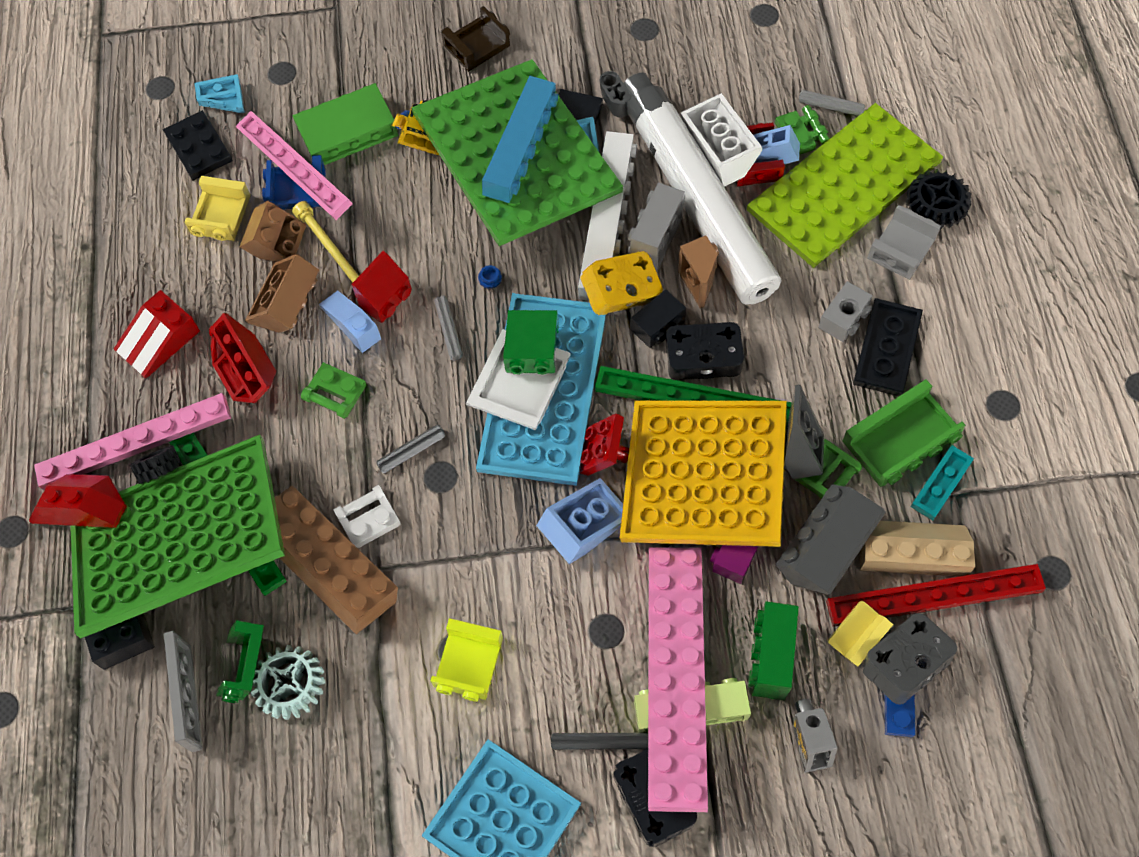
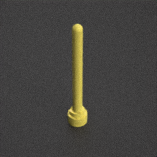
M307 201L297 203L293 207L292 213L297 219L307 223L353 283L359 275L314 219L312 207Z

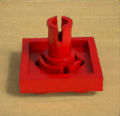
M615 413L587 428L579 473L589 476L616 464L617 460L622 463L628 461L629 454L626 452L629 453V447L620 445L624 422L623 416Z

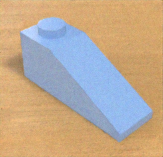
M791 125L753 135L762 146V152L754 163L782 159L784 164L799 161L800 142Z
M338 290L319 303L321 309L362 353L381 340L377 325L371 318Z

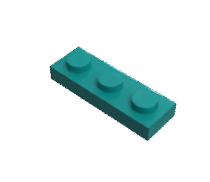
M951 445L910 507L933 521L974 458Z

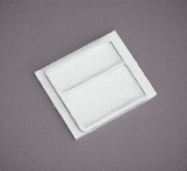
M502 329L466 404L536 430L563 376L571 353L555 348V373L544 375L537 373H506L503 361L506 330Z

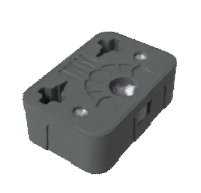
M916 613L870 649L862 665L864 667L863 673L892 702L904 704L916 692L932 681L937 674L949 666L957 652V644L926 615Z

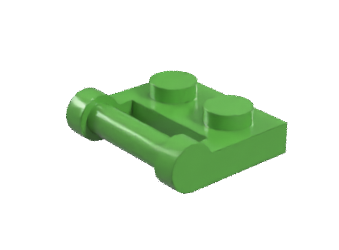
M323 362L309 385L303 389L301 399L306 402L312 401L336 412L337 416L345 419L367 384L364 380ZM320 389L345 401L340 404L318 394L317 391Z
M825 439L823 474L795 480L822 499L828 490L822 485L840 463L846 467L834 482V485L845 486L854 474H858L862 469V465L849 454Z

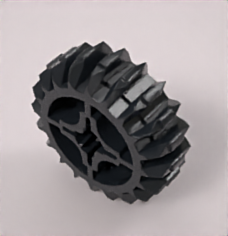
M938 169L934 173L927 170L924 175L919 174L911 182L906 194V205L914 213L941 225L940 230L944 225L950 229L953 224L958 225L966 217L971 206L972 193L968 192L969 185H963L964 178L956 179V173L951 176L947 170L943 173H940Z

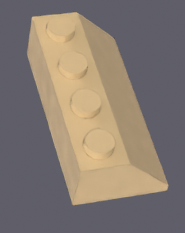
M880 521L860 550V571L960 577L969 575L975 568L974 541L966 525Z

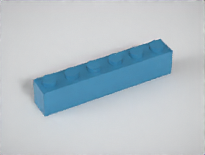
M529 76L482 179L483 196L510 203L513 194H518L520 188L519 180L521 176L525 177L528 169L527 162L529 159H533L535 154L536 141H541L544 130L543 125L548 124L550 120V109L557 104L556 83Z

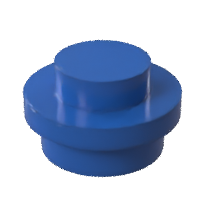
M488 265L481 269L478 274V280L481 286L491 289L501 283L502 274L495 266Z

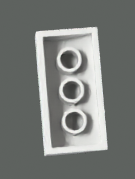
M722 93L681 112V118L688 131L697 142L723 186L725 187L745 177L762 152V146Z

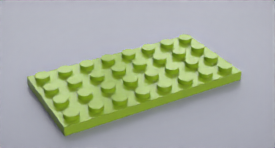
M874 103L747 205V211L812 268H815L910 188L911 182L919 174L924 175L927 170L931 171L940 164L944 156L877 103Z

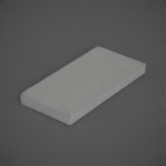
M174 631L164 633L175 742L191 752L200 751L203 747L191 646Z

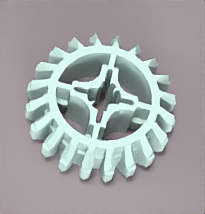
M287 645L284 652L280 647H276V655L273 656L270 652H266L268 660L266 662L258 660L261 669H255L254 676L257 679H253L252 687H255V689L251 691V695L257 698L255 704L258 707H263L262 711L265 714L272 712V717L278 719L282 714L285 720H289L291 712L296 718H300V709L307 713L310 712L308 704L310 702L315 705L318 704V700L314 697L315 694H323V690L318 686L325 683V679L320 677L324 673V669L318 666L320 663L317 657L312 658L313 654L309 650L303 653L301 646H297L293 651V647ZM291 663V665L284 670L277 669L284 664ZM306 668L308 681L304 689L300 684V680L304 675L302 672ZM272 676L275 679V685L272 688L273 693L269 695L268 683ZM279 677H282L285 680H292V683L296 686V688L292 685L284 684V682ZM289 695H298L297 698L291 701L280 702L281 700H285Z

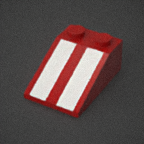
M159 290L141 306L117 342L114 351L147 379L197 335L200 330L187 312L163 291Z

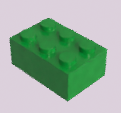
M765 601L763 609H758L753 633L758 634V636H755L751 649V660H755V663H752L748 678V687H753L752 696L786 700L792 688L799 606Z

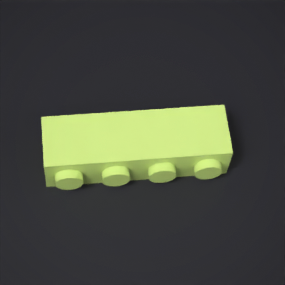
M729 678L722 680L721 684L710 685V682H705L706 725L749 719L751 711L745 681ZM647 689L640 691L639 695L634 696L639 733H648Z

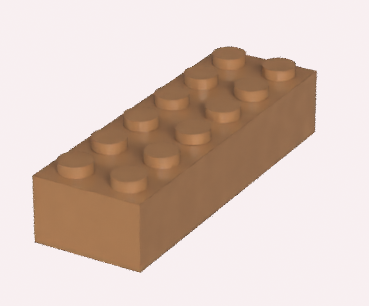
M290 486L275 497L285 556L280 557V559L356 635L396 603L398 587L295 487Z

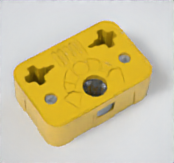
M644 251L597 260L588 266L580 276L590 305L598 315L647 305L663 291L651 257Z

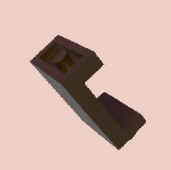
M484 6L480 8L479 18L456 32H453L449 27L441 30L443 46L468 72L510 46V31L505 24H501L492 11L489 12Z

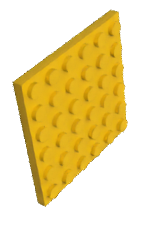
M635 401L620 529L621 542L781 547L787 401Z

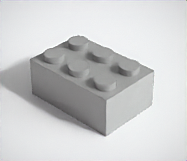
M659 182L655 190L649 192L646 201L647 206L645 209L640 210L637 218L638 224L636 228L632 227L628 236V241L631 242L628 254L641 251L648 253L656 272L683 219L685 191Z

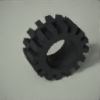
M171 445L135 460V462L130 464V467L138 483L142 484L172 472L180 467L182 462L174 446Z

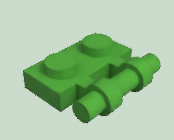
M810 105L802 108L804 116L800 117L797 111H793L775 118L777 128L791 125L800 142L799 155L815 150V141L820 140L823 145L830 139L827 135L828 130L824 125H821L818 120L819 115L815 110H812ZM811 125L814 131L809 132L806 126Z

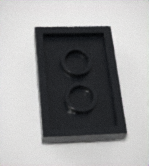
M203 110L163 129L192 181L233 161Z

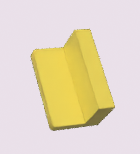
M860 601L829 637L827 642L858 667L866 658L870 649L878 644L894 624L887 618L879 615L864 601Z

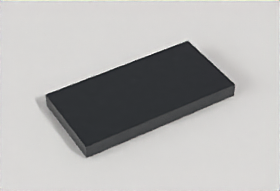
M874 299L853 385L898 397L904 394L922 317V309L882 299Z

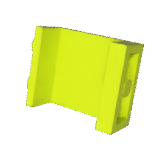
M449 618L446 626L448 638L437 675L432 676L430 681L433 687L436 688V691L441 694L452 695V692L463 694L462 698L469 701L478 702L479 698L486 700L503 641L501 630Z

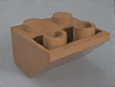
M266 201L254 208L240 248L259 259L278 262L297 253L307 224L270 201Z

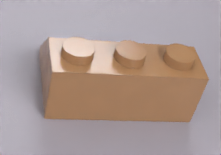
M298 254L275 262L245 322L278 333L291 330L298 321L297 315L307 303L309 290L317 283L316 276L319 269Z

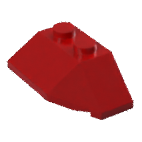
M223 313L209 328V334L212 336V365L233 401L256 403L271 387L276 369L256 335L229 314Z
M66 474L47 485L33 510L29 522L31 524L116 528L127 506L109 476Z

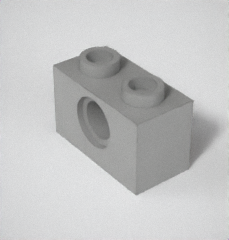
M847 281L823 313L818 328L844 342L848 335L853 336L860 326L858 321L861 317L865 319L870 313L872 306L869 304L873 295Z

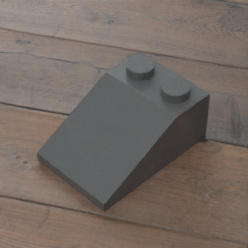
M795 385L785 441L784 469L789 471L792 479L823 474L824 433L801 385Z

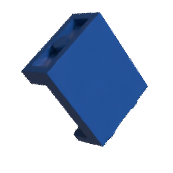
M312 156L311 165L326 178V168L322 156ZM272 160L266 161V169H263V179L266 183V188H262L264 202L270 201L282 210L293 209L301 201H307L311 207H321L279 167H274Z

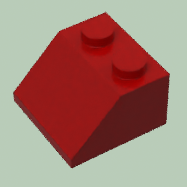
M382 251L351 284L359 307L380 323H383L386 318L391 317L396 307L402 301H405L412 291L409 277L385 251Z

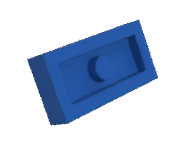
M884 693L885 735L914 737L915 694L906 703L895 704Z

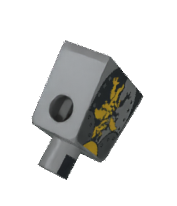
M811 699L797 701L795 703L797 714H795L793 732L804 772L832 767L838 747L824 709H814Z

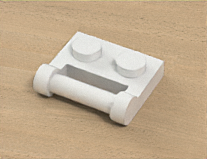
M379 485L373 487V491L342 508L338 506L333 509L351 543L357 548L401 525ZM379 500V506L348 521L347 516Z

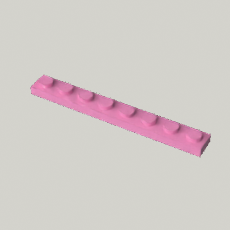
M252 111L236 125L254 145L335 220L353 204Z
M223 393L37 463L34 466L38 487L45 490L47 485L66 474L84 475L231 418L227 399Z

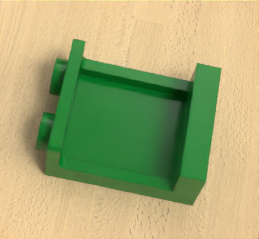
M508 310L503 355L506 373H537L541 375L555 373L556 336L559 333L557 310Z
M236 620L229 630L226 643L242 645L235 682L223 681L216 691V696L222 697V701L238 703L239 700H243L251 692L264 625Z

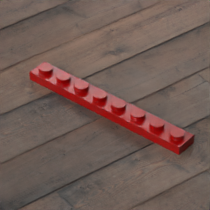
M1038 564L832 597L827 598L826 603L832 627H836L844 621L860 601H864L879 615L890 618L1042 593L1046 590Z

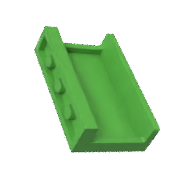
M376 83L292 115L311 158L312 156L321 155L324 165L399 136L397 128L392 126L394 118Z
M927 379L848 429L844 435L842 442L880 487L887 483L890 485L895 484L903 477L902 473L908 469L911 472L916 470L923 463V459L928 456L930 458L937 456L943 450L942 447L947 443L953 445L963 436L961 433L966 425L963 421L956 424L931 396L930 391L933 386Z

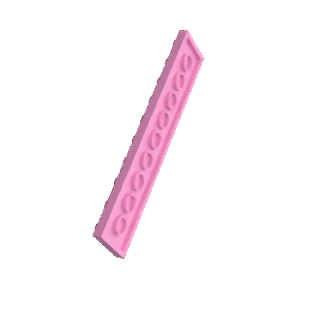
M649 547L648 811L708 812L702 548Z

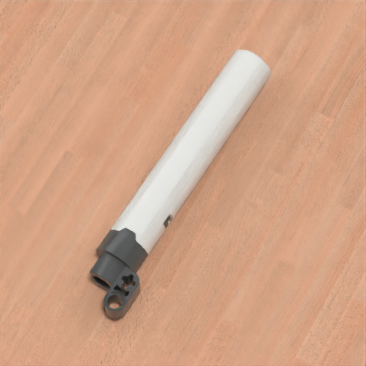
M604 72L599 79L602 98L614 116L625 117L629 115L671 187L685 191L684 208L702 237L706 235L711 243L714 242L719 252L717 263L741 303L745 305L756 304L769 298L779 288L782 281L781 277L697 142L688 131L687 126L663 88L654 86L646 73L634 74L623 83L616 72Z

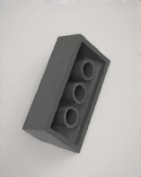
M832 484L804 525L797 532L790 545L783 552L776 563L777 568L790 584L830 595L886 511L853 488Z

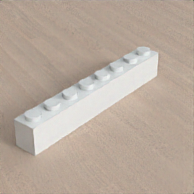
M606 131L602 157L623 185V192L593 205L580 276L593 262L615 257V254H620L621 240L618 239V236L623 234L625 222L621 218L622 214L626 215L628 201L625 200V195H630L631 181H628V177L633 176L634 163L631 162V159L636 158L637 144H633L634 134ZM580 278L578 285L579 300L589 301Z

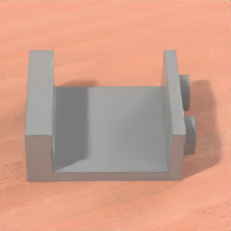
M898 205L892 220L879 240L875 239L871 245L867 259L910 280L934 243L941 225L914 213L911 209Z

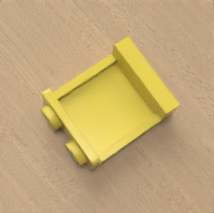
M201 176L199 185L202 193L193 217L186 218L185 225L190 234L196 237L206 236L220 241H235L251 196L245 182Z

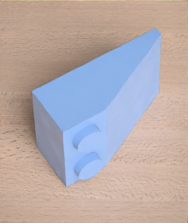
M599 478L546 508L536 526L568 564H571L589 553L621 527L623 503L604 481Z

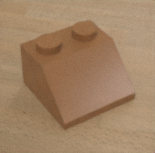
M706 235L680 246L678 273L700 309L705 306L715 278V270L717 269V256L719 255L717 246L714 242L711 243Z

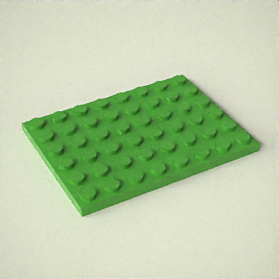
M533 59L412 107V113L498 246L623 192V185L558 96L556 106L550 109L551 116L548 124L543 125L544 130L541 141H536L534 157L527 162V173L525 177L521 176L519 180L520 188L518 194H513L510 203L482 195V179L529 76L547 80Z
M261 435L178 467L157 479L136 484L119 491L127 507L116 528L71 526L74 633L81 639L285 556L266 448Z

